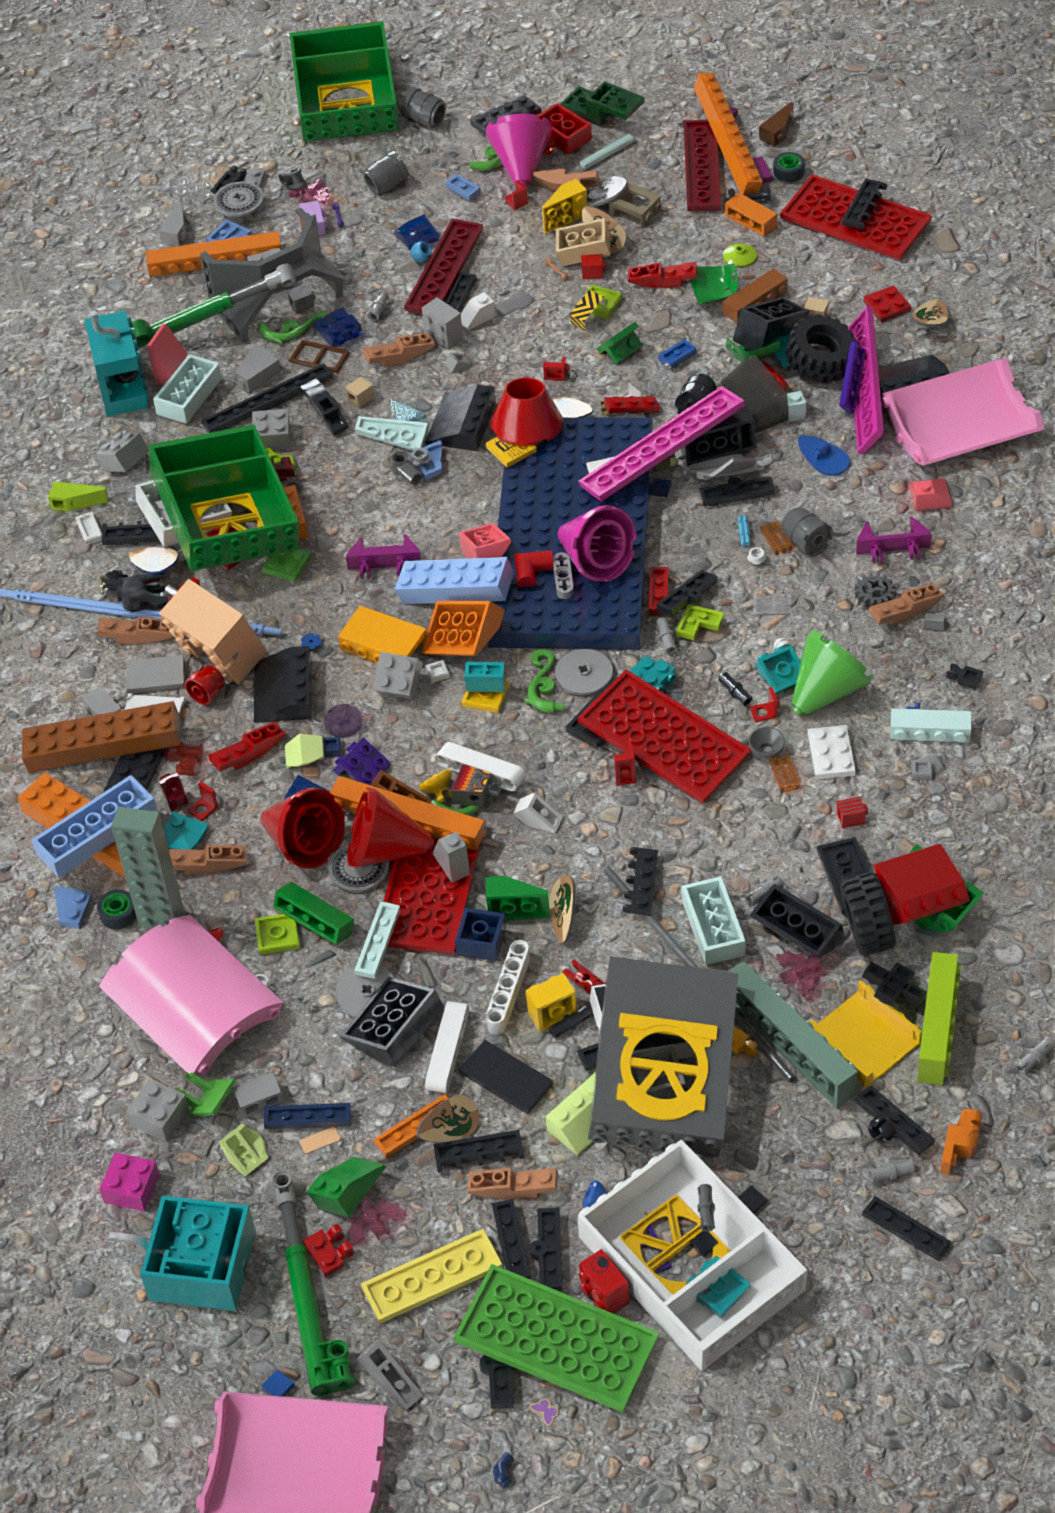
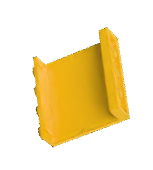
M860 980L858 982V992L818 1024L813 1019L809 1022L819 1035H824L828 1043L834 1049L837 1048L841 1052L843 1058L848 1063L851 1062L855 1065L858 1071L857 1081L865 1088H868L921 1044L922 1031L916 1024H912L907 1020L901 1011H897L892 1006L884 1004L879 999L873 997L875 994L874 989Z

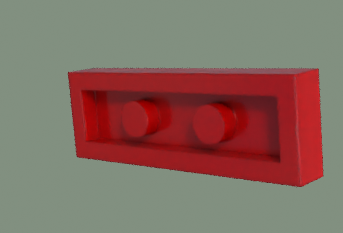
M614 396L604 398V405L609 414H621L624 412L659 413L660 409L655 396Z
M650 567L648 614H665L657 610V603L668 595V567Z

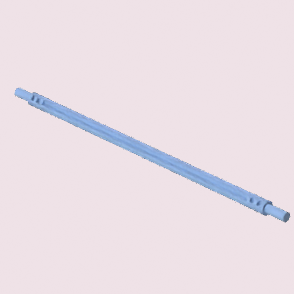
M0 589V596L14 598L16 601L136 618L140 616L163 619L159 614L161 611L159 609H144L132 613L123 609L122 604L18 589L15 591ZM248 622L256 635L282 636L283 630L280 628L266 627L264 624Z

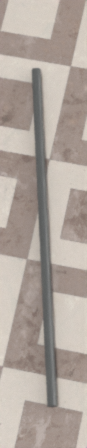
M610 867L604 869V873L623 895L625 891H631ZM652 914L651 916L642 915L687 967L699 968ZM735 1009L734 1021L750 1036L752 1041L758 1044L757 1047L786 1080L792 1082L795 1079L794 1074Z

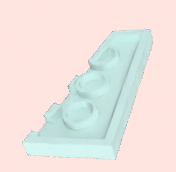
M363 416L358 417L355 426V434L412 451L423 448L428 431V423Z

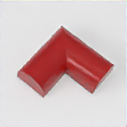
M552 550L518 553L514 556L517 587L536 586V571L554 570Z

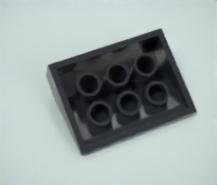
M934 355L878 367L881 403L882 393L950 374L947 366Z
M477 384L445 392L426 439V444L430 445L441 441L443 447L478 451L496 403L495 387Z
M289 647L259 660L255 665L254 723L312 719V658L310 647Z
M388 976L340 1035V1038L378 1062L396 1067L444 1005L435 989Z

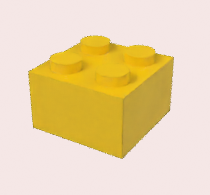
M564 973L553 976L547 981L533 985L526 990L528 1014L539 1032L564 1019V1015H570L577 1011L575 990Z

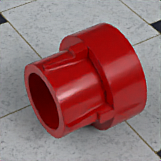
M210 665L203 666L185 681V689L193 700L199 704L208 705L221 692L220 690L225 686V680L221 672Z

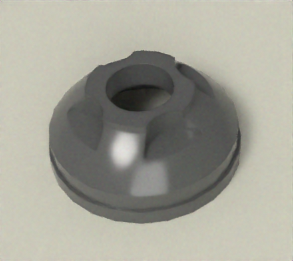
M773 727L758 728L749 736V748L754 755L760 758L776 757L784 749L785 738L779 730ZM769 746L772 750L770 752H763L761 748Z

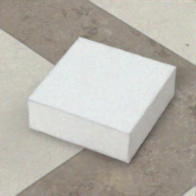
M444 660L425 665L431 683L450 678Z

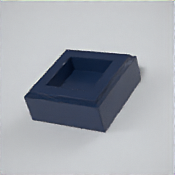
M653 478L650 495L668 498L672 485L671 480Z
M323 738L324 757L341 756V738Z

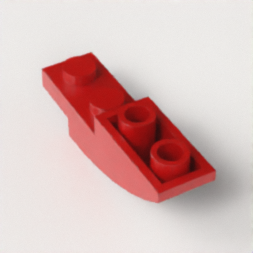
M696 261L662 267L661 262L628 268L627 280L628 283L644 287L682 286L683 280L697 278L698 266Z
M274 721L243 734L242 741L209 754V761L219 772L230 767L238 770L272 749L285 737L286 733Z

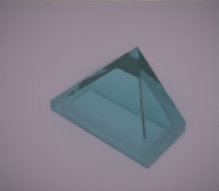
M391 399L389 402L394 420L417 421L425 419L427 416L399 400Z

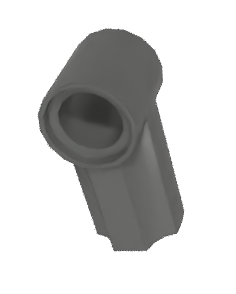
M402 451L395 452L392 455L393 472L396 475H401L411 485L420 483L423 473L408 460V455Z

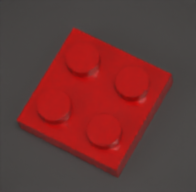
M894 285L864 296L863 299L866 306L873 308V314L880 322L911 311V305Z

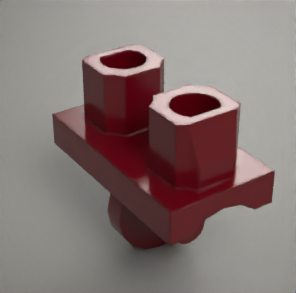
M282 457L280 465H274V459L270 458L280 482L287 481V477H295V470L290 457Z
M168 773L159 778L161 789L171 812L175 811L177 807L189 803L177 773L173 775Z

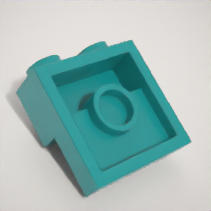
M784 645L780 646L769 655L764 653L757 658L755 666L763 681H767L769 686L773 687L775 695L796 685L801 661L792 645L787 647Z
M646 655L630 670L631 673L661 692L676 679V667L662 659L655 661Z
M715 1256L711 1261H705L698 1275H692L686 1282V1285L719 1261L720 1258ZM731 1268L726 1275L719 1277L717 1282L709 1285V1291L705 1295L699 1292L697 1294V1302L702 1306L705 1305L719 1318H722L750 1288L751 1283Z

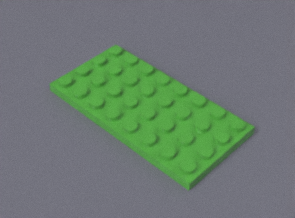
M491 1264L453 1338V1342L623 1413L655 1346L659 1332Z

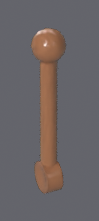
M551 259L545 260V265L551 266L561 275L563 280L568 278L566 273H563L552 264Z

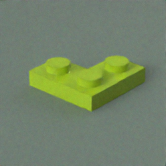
M688 604L677 627L676 636L694 640L700 627L719 631L724 620V612Z

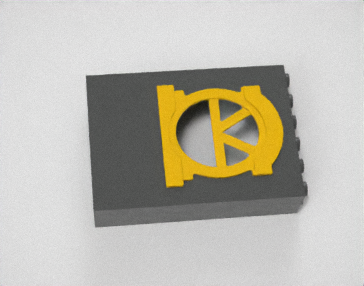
M610 956L605 982L588 1132L589 1140H593L596 1143L611 1142L618 1146L633 1145L640 1149L656 1148L665 1152L670 1144H676L682 1139L695 1154H700L706 1158L719 1157L725 1133L738 973ZM646 1036L685 1040L694 1050L698 1066L631 1056L636 1045ZM631 1068L652 1071L641 1085L638 1086L632 1076ZM665 1072L677 1097L673 1099H658L646 1094V1091L658 1076ZM676 1074L697 1077L692 1087L685 1092Z

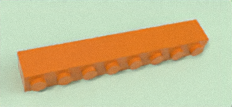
M279 231L149 250L146 251L149 276L153 277L203 269L200 254L205 251L215 260L248 261V256L279 248L280 251L282 249Z
M341 776L337 778L330 790V793L335 796L334 799L337 805H341L343 810L355 814L363 791L368 792L366 787L376 789L430 832L431 837L441 839L457 831L466 844L467 849L476 851L486 833L484 820Z

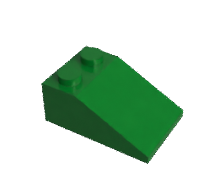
M507 876L486 877L488 911L505 913L506 920L550 918L548 890Z
M352 1157L320 1174L307 1190V1193L318 1209L349 1217L386 1169L385 1164Z

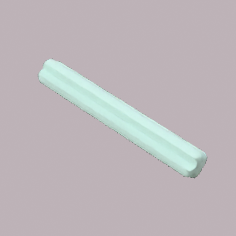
M627 134L580 162L581 168L586 170L632 144L634 137L631 134Z

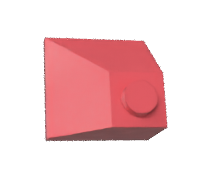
M945 478L909 482L915 511L952 507Z

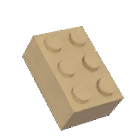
M605 218L556 229V254L561 267L581 263V255L602 254V258L611 256L610 230Z

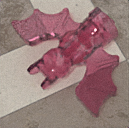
M319 178L311 186L306 184L301 188L288 192L289 197L292 198L302 196L299 199V203L311 202L313 198H316L317 201L319 200V204L326 205V201L330 199L325 182Z
M789 950L785 954H776L777 961L782 967L795 966L779 974L780 978H785L784 984L794 982L798 978H804L797 984V989L802 997H805L810 991H815L814 984L820 980L819 975L815 973L822 970L819 958L812 955L811 958L805 960L803 952L793 954Z
M366 1196L356 1207L360 1215L350 1217L352 1226L347 1231V1234L351 1238V1245L355 1246L364 1240L363 1229L366 1224L370 1226L377 1240H380L379 1236L384 1233L389 1235L384 1222L380 1220V1216L385 1215L393 1221H398L407 1215L406 1212L399 1208L397 1202L389 1204L382 1199L378 1205H374L371 1198Z

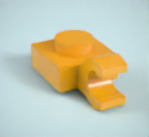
M734 1027L732 1052L738 1055L740 1051H743L749 1057L754 1058L758 1053V1050H756L758 1044L750 1040L748 1034Z

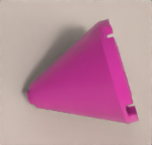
M512 114L499 117L498 123L493 125L490 122L487 125L486 137L514 185L515 181L519 180L527 187L533 179V172H536L552 134L551 122L546 118H543V121L538 120L537 115Z
M599 506L562 525L558 530V539L578 571L584 577L597 582H608L619 577L631 563L635 553L632 550L633 539L636 540V530L631 518L623 510L612 506Z

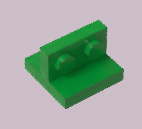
M635 321L596 349L600 354L606 350L616 365L643 346L634 330L639 328L638 324Z

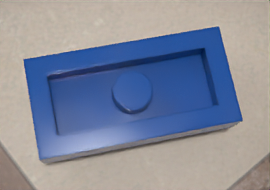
M684 339L658 355V361L671 369L696 354V347Z

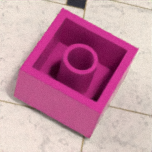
M115 1152L100 1187L104 1203L145 1212L160 1176L156 1161Z

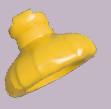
M446 769L421 783L419 789L424 793H434L437 797L436 800L440 804L444 802L442 792L450 799L451 790H449L448 784L452 779L451 770Z

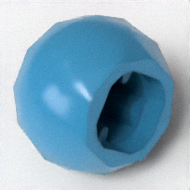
M417 242L411 248V256L416 262L424 263L432 255L430 245L425 242Z

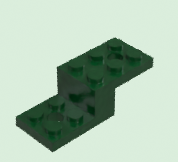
M604 81L594 91L578 86L560 105L576 115L600 125L611 114L627 120L645 103V99L643 96Z

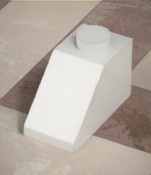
M485 292L470 299L461 313L462 327L466 331L495 317L494 301Z
M536 793L521 798L513 813L526 826L551 833L557 831L563 818Z

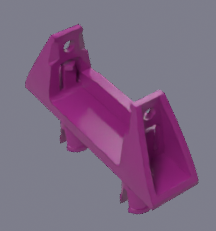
M910 517L911 533L873 536L869 521H867L858 536L856 554L871 553L872 562L876 564V557H878L880 563L884 561L882 552L908 549L911 560H913L914 553L917 559H920L922 556L920 548L931 547L932 533L915 518Z
M403 534L402 546L364 548L363 537H360L346 554L348 570L360 569L359 577L361 579H364L365 573H367L368 579L371 578V568L396 566V574L399 577L405 561H421L420 550L406 534Z

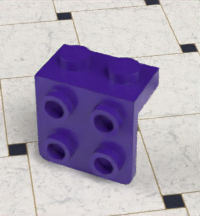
M363 737L358 743L353 741L346 749L348 753L346 756L342 754L335 761L337 765L332 771L339 775L345 770L357 782L370 785L380 770L385 772L391 763Z

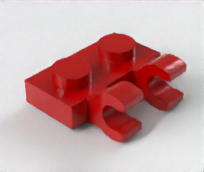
M338 1224L332 1226L326 1234L321 1229L303 1240L304 1245L325 1278L343 1268V1260L355 1254L349 1240L342 1243L337 1250L333 1247V1243L344 1238L343 1231Z

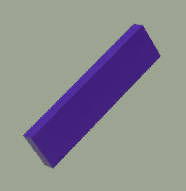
M857 342L850 343L839 406L848 414H852L855 411L866 351Z

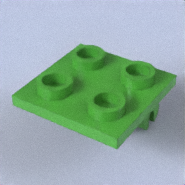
M187 1072L185 1078L198 1086L203 1091L199 1099H196L182 1089H176V1091L185 1094L187 1103L191 1106L187 1113L189 1116L215 1115L220 1111L221 1104L225 1098L231 1094L236 1080L219 1079L207 1082L192 1072L189 1074Z

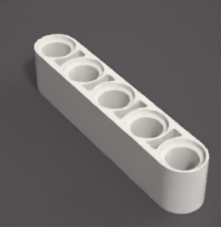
M446 742L434 757L439 766L459 773L462 764L488 771L492 776V784L500 785L502 789L508 791H515L526 777L525 771L515 764L451 742Z
M517 940L511 944L486 1013L487 1029L493 1035L502 1034L506 1030L530 962L529 946L523 940Z
M452 1001L446 1002L426 1076L425 1090L441 1093H448L468 1019L469 1004Z

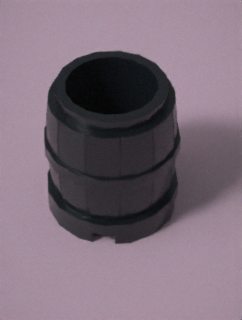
M701 373L690 376L676 398L675 407L678 409L677 413H682L715 391L717 387L714 380L710 376Z

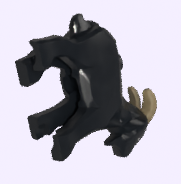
M111 570L98 577L97 581L100 584L98 591L100 594H104L105 588L111 591L117 590L118 602H122L123 609L133 613L144 609L155 610L165 607L168 603V594L165 591V586H160V584L147 585L159 582L161 578H164L163 572L129 577L127 574H123L121 570Z

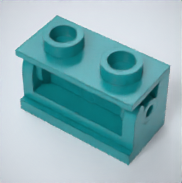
M466 662L464 674L466 691L505 692V662Z

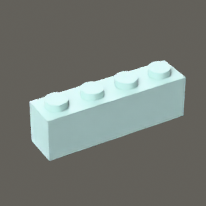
M891 709L890 739L970 742L971 711Z

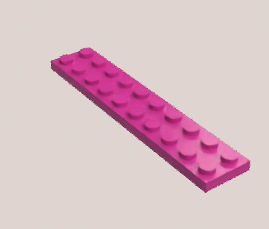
M866 306L848 327V330H851L854 334L856 342L866 350L854 411L857 453L865 454L868 449H871L874 442L882 437L884 433L873 308L870 306Z
M721 386L580 479V487L598 500L603 501L745 406L744 400Z

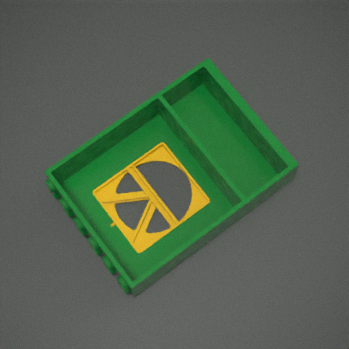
M384 21L289 33L303 142L399 130L397 104ZM342 88L360 89L369 95V97L324 102L330 93ZM368 103H371V105L358 106V107L356 106V105H360V104H368ZM337 107H339L338 109H335V110H327V111H324V109L337 108Z
M255 424L149 445L150 473L190 571L299 550L298 519ZM222 503L238 504L252 512L200 523L201 516L207 509ZM254 520L258 522L257 528L247 529L239 524ZM229 526L238 530L237 532L227 533ZM221 527L217 536L208 537L203 532L204 530Z

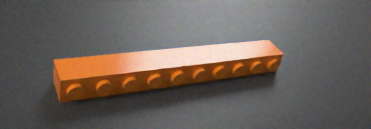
M698 73L694 90L740 194L759 193L763 181L714 73Z

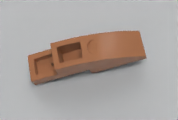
M558 168L556 170L533 172L539 185L553 191H557L561 185L577 179L584 187L601 186V179L597 171L568 174L566 169Z
M429 333L396 337V343L363 348V355L368 364L382 362L383 366L387 367L411 360L434 347L435 343Z
M934 583L903 591L900 598L870 606L868 612L878 624L889 621L892 625H895L927 610L941 600L944 594Z
M137 616V621L99 617L97 636L116 638V643H151L174 637L169 632L170 629L162 623L163 619Z
M206 845L205 850L169 849L174 870H184V875L218 873L247 864L246 846Z
M511 1168L469 1172L467 1192L472 1195L499 1199L539 1198V1193L557 1191L558 1171L556 1168L513 1172Z

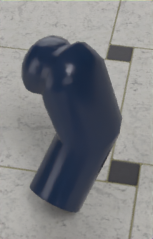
M507 1452L503 1454L493 1467L494 1481L502 1488L507 1487L511 1483V1478L507 1475V1468L514 1461V1458Z

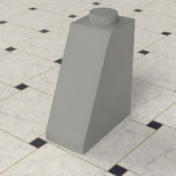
M254 344L236 371L238 386L251 393L281 373L279 359L259 344Z
M456 831L439 839L433 855L451 883L470 875L466 844Z

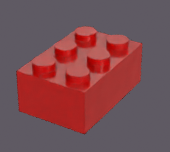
M556 103L537 116L538 120L543 121V118H546L551 122L552 134L548 142L568 155L592 140L591 123L559 103Z

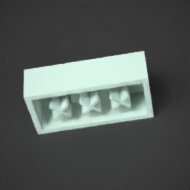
M189 354L154 397L156 414L187 424L221 381L222 376L219 363Z
M722 877L681 886L682 902L705 965L745 956V939Z

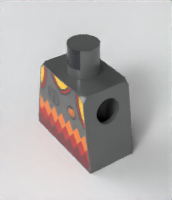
M462 764L451 788L452 804L483 806L488 796L499 797L501 786L492 784L490 772Z

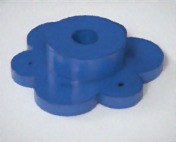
M308 633L306 637L301 638V646H309L310 650H314L322 645L320 635Z

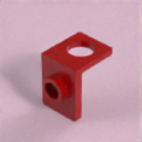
M769 687L768 703L750 706L755 723L778 718L780 700L775 695L773 687ZM764 709L767 711V714L759 716L756 714V711Z
M200 781L198 786L201 799L191 806L188 812L198 820L203 821L218 808L216 792ZM200 806L207 808L206 812L201 814L197 813L196 809Z

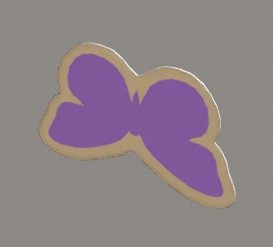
M541 1399L539 1402L529 1405V1409L532 1412L542 1414V1419L546 1426H551L554 1418L558 1415L557 1407L551 1406V1402L548 1399Z

